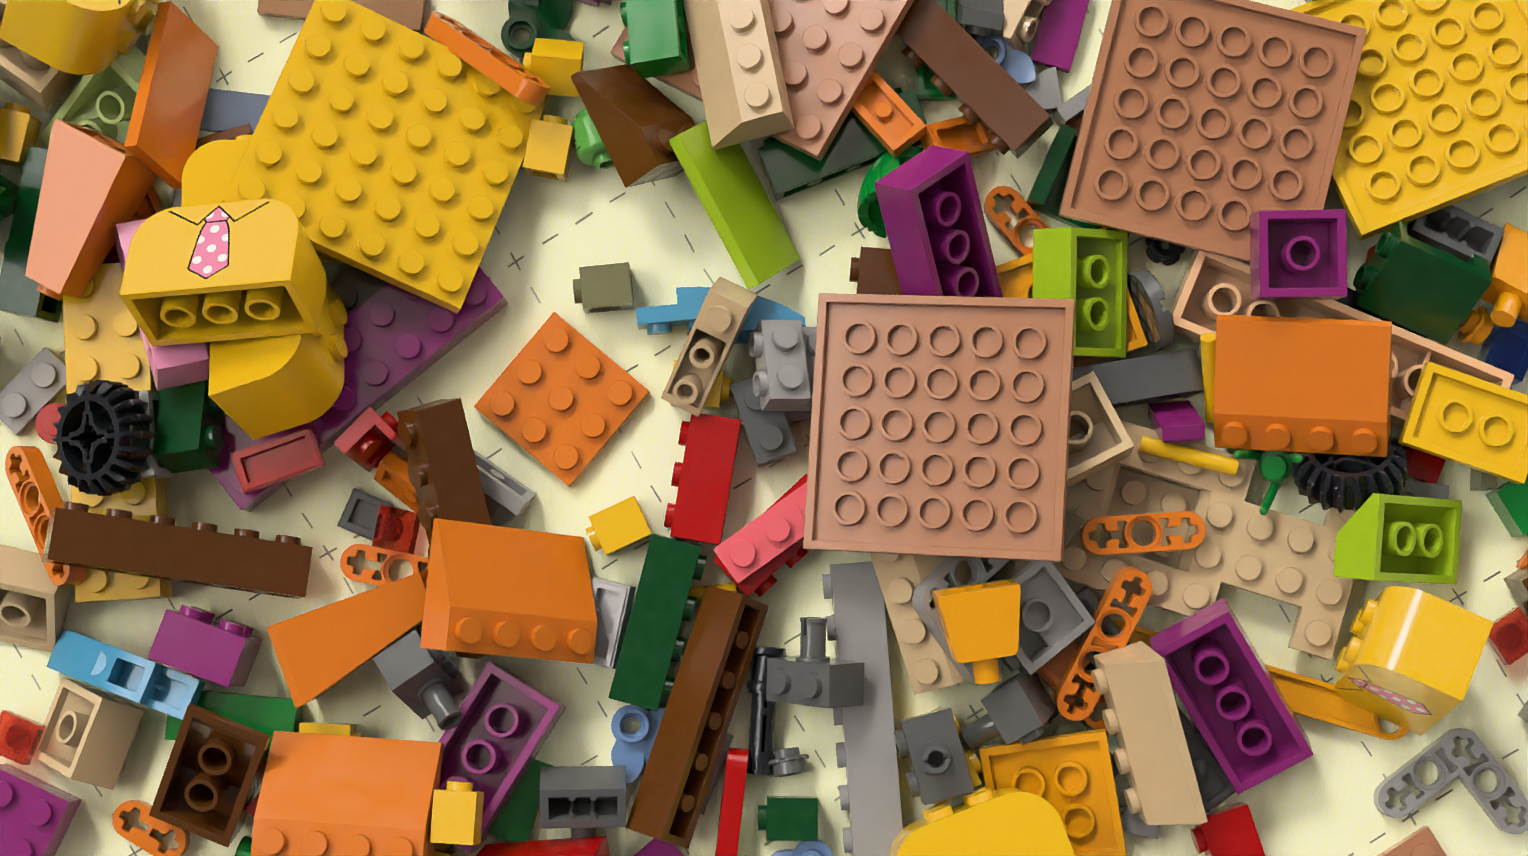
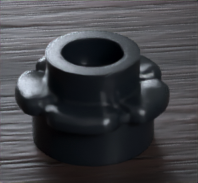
M1150 238L1145 239V244L1148 247L1146 249L1148 258L1154 263L1162 262L1165 266L1178 262L1180 254L1186 248L1168 243V249H1163L1161 247L1162 241Z

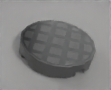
M1146 269L1128 273L1127 287L1148 343L1146 346L1154 352L1171 346L1175 335L1172 313L1169 310L1163 311L1162 309L1163 306L1160 301L1165 299V293L1156 277Z

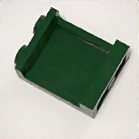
M1061 124L1026 203L1033 210L1071 227L1103 228L1102 226L1058 216L1078 138L1075 136L1076 129ZM1106 228L1107 230L1118 231V230Z
M1397 221L1390 232L1385 231L1381 235L1375 247V255L1369 264L1363 263L1359 267L1353 280L1358 306L1443 345H1447L1492 283L1489 261L1473 253L1468 262L1460 260L1409 236L1407 224L1401 221Z

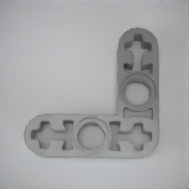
M948 557L915 588L912 596L913 606L962 678L968 684L974 686H991L995 683L975 684L972 662L956 663L951 657L936 607H930L929 605L933 599L930 592L932 590L945 589L946 587L965 586L956 578V567L962 561L966 562L971 569V578L965 585L985 583L1009 560ZM1000 657L998 658V663L1001 678L1003 673V661Z
M1453 728L1443 733L1380 782L1373 794L1374 805L1380 813L1392 818H1402L1410 814L1457 777L1500 831L1509 834H1522L1528 831V800L1480 738L1473 731L1463 728ZM1454 738L1458 740L1467 739L1469 744L1465 747L1466 752L1472 759L1478 760L1482 756L1483 761L1472 765L1465 773L1463 768L1471 764L1463 755L1452 754L1451 751L1456 747L1452 740ZM1424 761L1433 762L1438 769L1437 779L1430 785L1422 784L1417 778V768ZM1484 769L1492 770L1497 777V785L1489 793L1481 792L1476 786L1477 774ZM1406 775L1409 783L1420 793L1415 796L1414 791L1408 790L1399 798L1402 804L1400 808L1392 805L1387 807L1385 802L1388 801L1389 795L1386 792L1388 789L1398 792L1405 788L1408 784L1402 780V777ZM1508 790L1509 795L1502 798L1510 807H1520L1521 811L1517 815L1520 822L1518 824L1513 822L1505 823L1504 819L1508 816L1507 810L1501 803L1495 802L1491 806L1490 801L1500 798Z

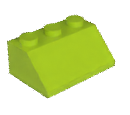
M1077 227L1033 229L1032 297L1074 299L1076 301L1074 357L1126 358L1128 233Z
M1373 493L1336 534L1333 577L1457 585L1462 500Z

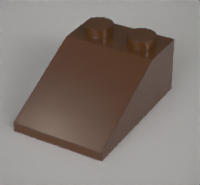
M627 64L577 72L571 76L625 188L676 177L684 171L669 143V139L695 126L692 118L645 78L642 79Z
M190 703L184 714L149 816L228 848L245 823L248 814L245 809L251 803L256 793L270 735Z

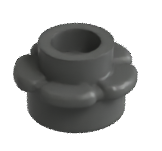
M792 747L774 751L775 759L769 761V765L773 766L774 777L777 778L807 772L806 759L810 757L808 754L800 755L799 747Z

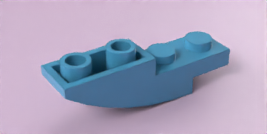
M676 287L677 304L636 308L639 330L647 329V335H663L672 333L673 326L688 325V329L691 331L711 287ZM757 296L735 344L748 343L750 332L754 331L760 320H801L802 327H806L805 317L782 304Z
M62 628L46 665L47 668L183 720L187 706L190 703L197 705L206 682L65 628Z

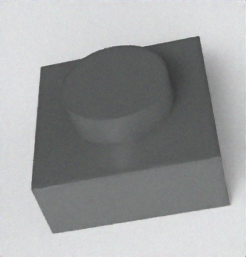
M958 6L955 21L966 24L965 31L967 33L989 37L990 29L1002 31L1005 14Z

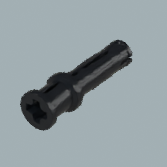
M756 646L753 653L751 680L747 681L746 684L748 693H752L748 774H773L772 765H769V761L773 759L776 702L766 700L767 658L786 655V648Z

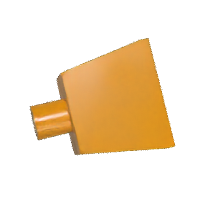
M1506 223L1502 228L1505 230L1489 265L1492 283L1481 299L1494 306L1490 318L1495 324L1501 327H1512L1517 319L1528 323V233Z
M1013 579L932 590V598L951 657L956 663L972 662L975 684H990L1000 681L998 658L1013 656L1018 653L1021 590L1020 584Z

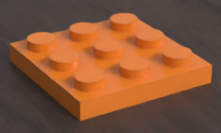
M553 312L473 407L567 486L571 487L648 396L650 391L557 313Z

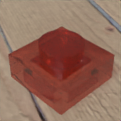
M380 505L372 546L414 555L420 527L418 513Z
M1514 607L1496 619L1487 638V641L1504 665H1511L1528 653V619L1520 607Z
M2 710L0 714V756L21 765H30L46 726L11 710Z

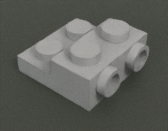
M760 320L754 331L750 332L748 351L751 357H755L756 371L753 376V392L756 397H760L761 411H812L817 327H802L801 320Z
M1031 561L1010 578L1020 584L1021 590L1018 653L1013 656L1001 657L1003 664L1011 672L1018 669L1020 673L1032 675L1096 623L1053 563L1049 561Z

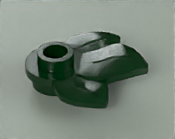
M509 0L508 11L510 18L504 23L501 30V40L505 49L515 56H524L525 52L532 53L535 38L576 41L569 33L564 31L572 15V0ZM526 30L530 34L529 39L525 43L516 42L514 35L517 31Z

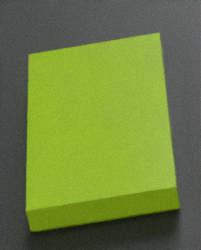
M707 120L669 139L674 153L748 290L801 259L740 143L714 150L711 144Z

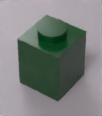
M767 795V805H758V831H766V841H818V797Z

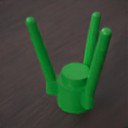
M1237 450L1234 452V457L1237 459H1257L1259 461L1260 474L1270 481L1269 489L1259 510L1261 515H1266L1272 506L1278 490L1282 486V481L1292 474V463H1301L1303 457L1296 452Z

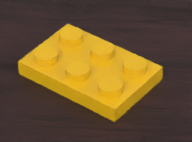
M1429 361L1425 362L1398 443L1519 485L1524 484L1528 474V395Z

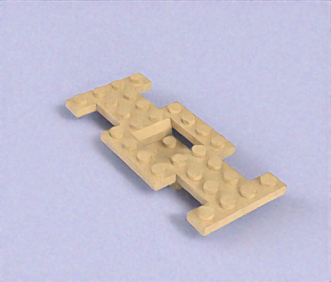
M1121 420L1134 444L1131 455L1067 488L1066 508L1084 520V522L1064 548L1063 562L1053 563L1061 576L1066 580L1106 591L1112 577L1118 570L1128 566L1137 567L1148 575L1152 582L1153 590L1147 605L1187 617L1213 604L1216 601L1221 583L1294 605L1299 608L1288 648L1331 660L1354 583L1352 578L1333 577L1336 534L1355 512L1353 510H1344L1340 514L1338 509L1330 508L1326 511L1323 525L1269 509L1266 515H1261L1259 512L1261 506L1245 502L1256 461L1237 459L1234 457V454L1192 441L1172 442L1239 460L1236 475L1231 476L1139 452L1137 449L1141 435L1160 440L1161 438L1156 430ZM1121 466L1128 467L1160 478H1164L1196 489H1200V491L1183 487L1151 476H1147L1125 468H1121ZM1191 511L1202 518L1206 528L1203 541L1197 547L1189 550L1096 556L1088 553L1080 542V532L1083 525L1093 518L1102 516ZM1159 519L1163 528L1161 545H1168L1166 536L1180 535L1183 538V542L1188 543L1189 536L1196 533L1195 526H1188L1187 520L1181 519L1180 526L1165 528L1166 519ZM1138 521L1132 526L1131 538L1136 544L1147 546L1154 538V529L1149 523ZM1117 522L1119 531L1105 532L1101 524H1096V531L1089 533L1090 541H1097L1098 548L1103 549L1105 541L1120 539L1118 547L1126 548L1122 538L1124 522ZM1135 576L1131 582L1123 581L1121 586L1126 590L1125 598H1128L1131 592L1139 594L1142 587L1137 583L1138 577Z

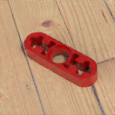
M729 747L726 754L715 856H737L749 749Z

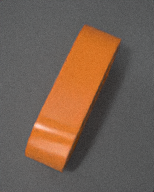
M129 800L120 804L115 809L112 817L115 831L153 856H183L190 845L189 832L149 816L152 805L142 800ZM139 809L141 811L139 819L149 825V828L146 830L141 826H135L129 829L127 827L129 820L124 816L125 812H133ZM157 830L162 834H168L174 830L177 833L174 840L179 844L178 848L173 847L167 851L163 850L164 841L154 835V832Z

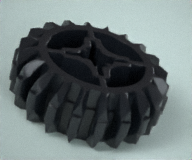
M95 380L83 385H77L76 392L66 394L67 404L57 407L61 416L60 420L52 423L57 428V437L51 441L57 444L58 449L53 458L62 462L59 473L68 476V485L75 486L79 489V492H85L86 494L111 496L112 494L130 491L131 485L141 482L140 472L150 469L146 460L147 456L155 453L150 447V440L157 436L150 432V424L155 418L145 414L148 403L139 399V391L128 388V385L122 384V382Z
M1390 432L1387 457L1296 452L1303 457V461L1301 463H1292V477L1294 478V484L1298 487L1299 495L1307 496L1309 504L1321 503L1323 510L1336 508L1340 514L1344 510H1353L1356 513L1373 493L1400 495L1408 480L1406 449L1402 448L1401 444L1398 443L1399 439L1392 438Z

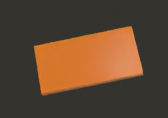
M172 1L158 4L124 148L175 190L182 189L184 166L195 151L219 46Z

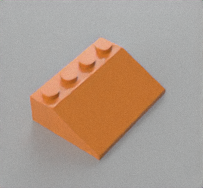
M1217 315L1213 407L1215 448L1387 457L1391 432L1392 322Z
M434 518L420 648L593 664L598 621L584 537Z
M274 731L254 815L251 856H434L435 843H430L434 790L440 789L443 743Z

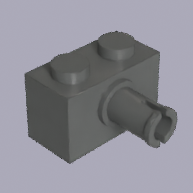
M1453 205L1409 221L1407 224L1409 236L1465 262H1468L1474 253L1487 259L1489 265L1505 231Z
M753 378L730 385L731 393L757 468L797 455V449L790 428H793L792 423L810 418L811 411H761L760 397H756L753 392Z
M800 617V655L767 658L766 700L828 709L863 705L864 662L830 659V656H826V623L828 618Z
M414 630L374 657L373 661L391 691L422 720L432 714L441 730L451 729L459 724L464 717V714L454 701L456 696L464 692L456 678L462 673L453 658L448 653L445 654L443 650L420 648L421 635Z
M1036 672L1032 675L1018 673L997 685L980 700L987 714L961 727V733L965 742L973 751L1000 735L1006 745L1017 739L1024 745L1044 733V729L1051 725L1049 718L1058 709Z
M950 707L899 720L901 730L894 731L900 756L909 755L913 771L905 774L912 798L920 796L922 804L928 805L974 792Z
M625 766L541 767L540 829L571 828V838L596 836V828L626 827Z

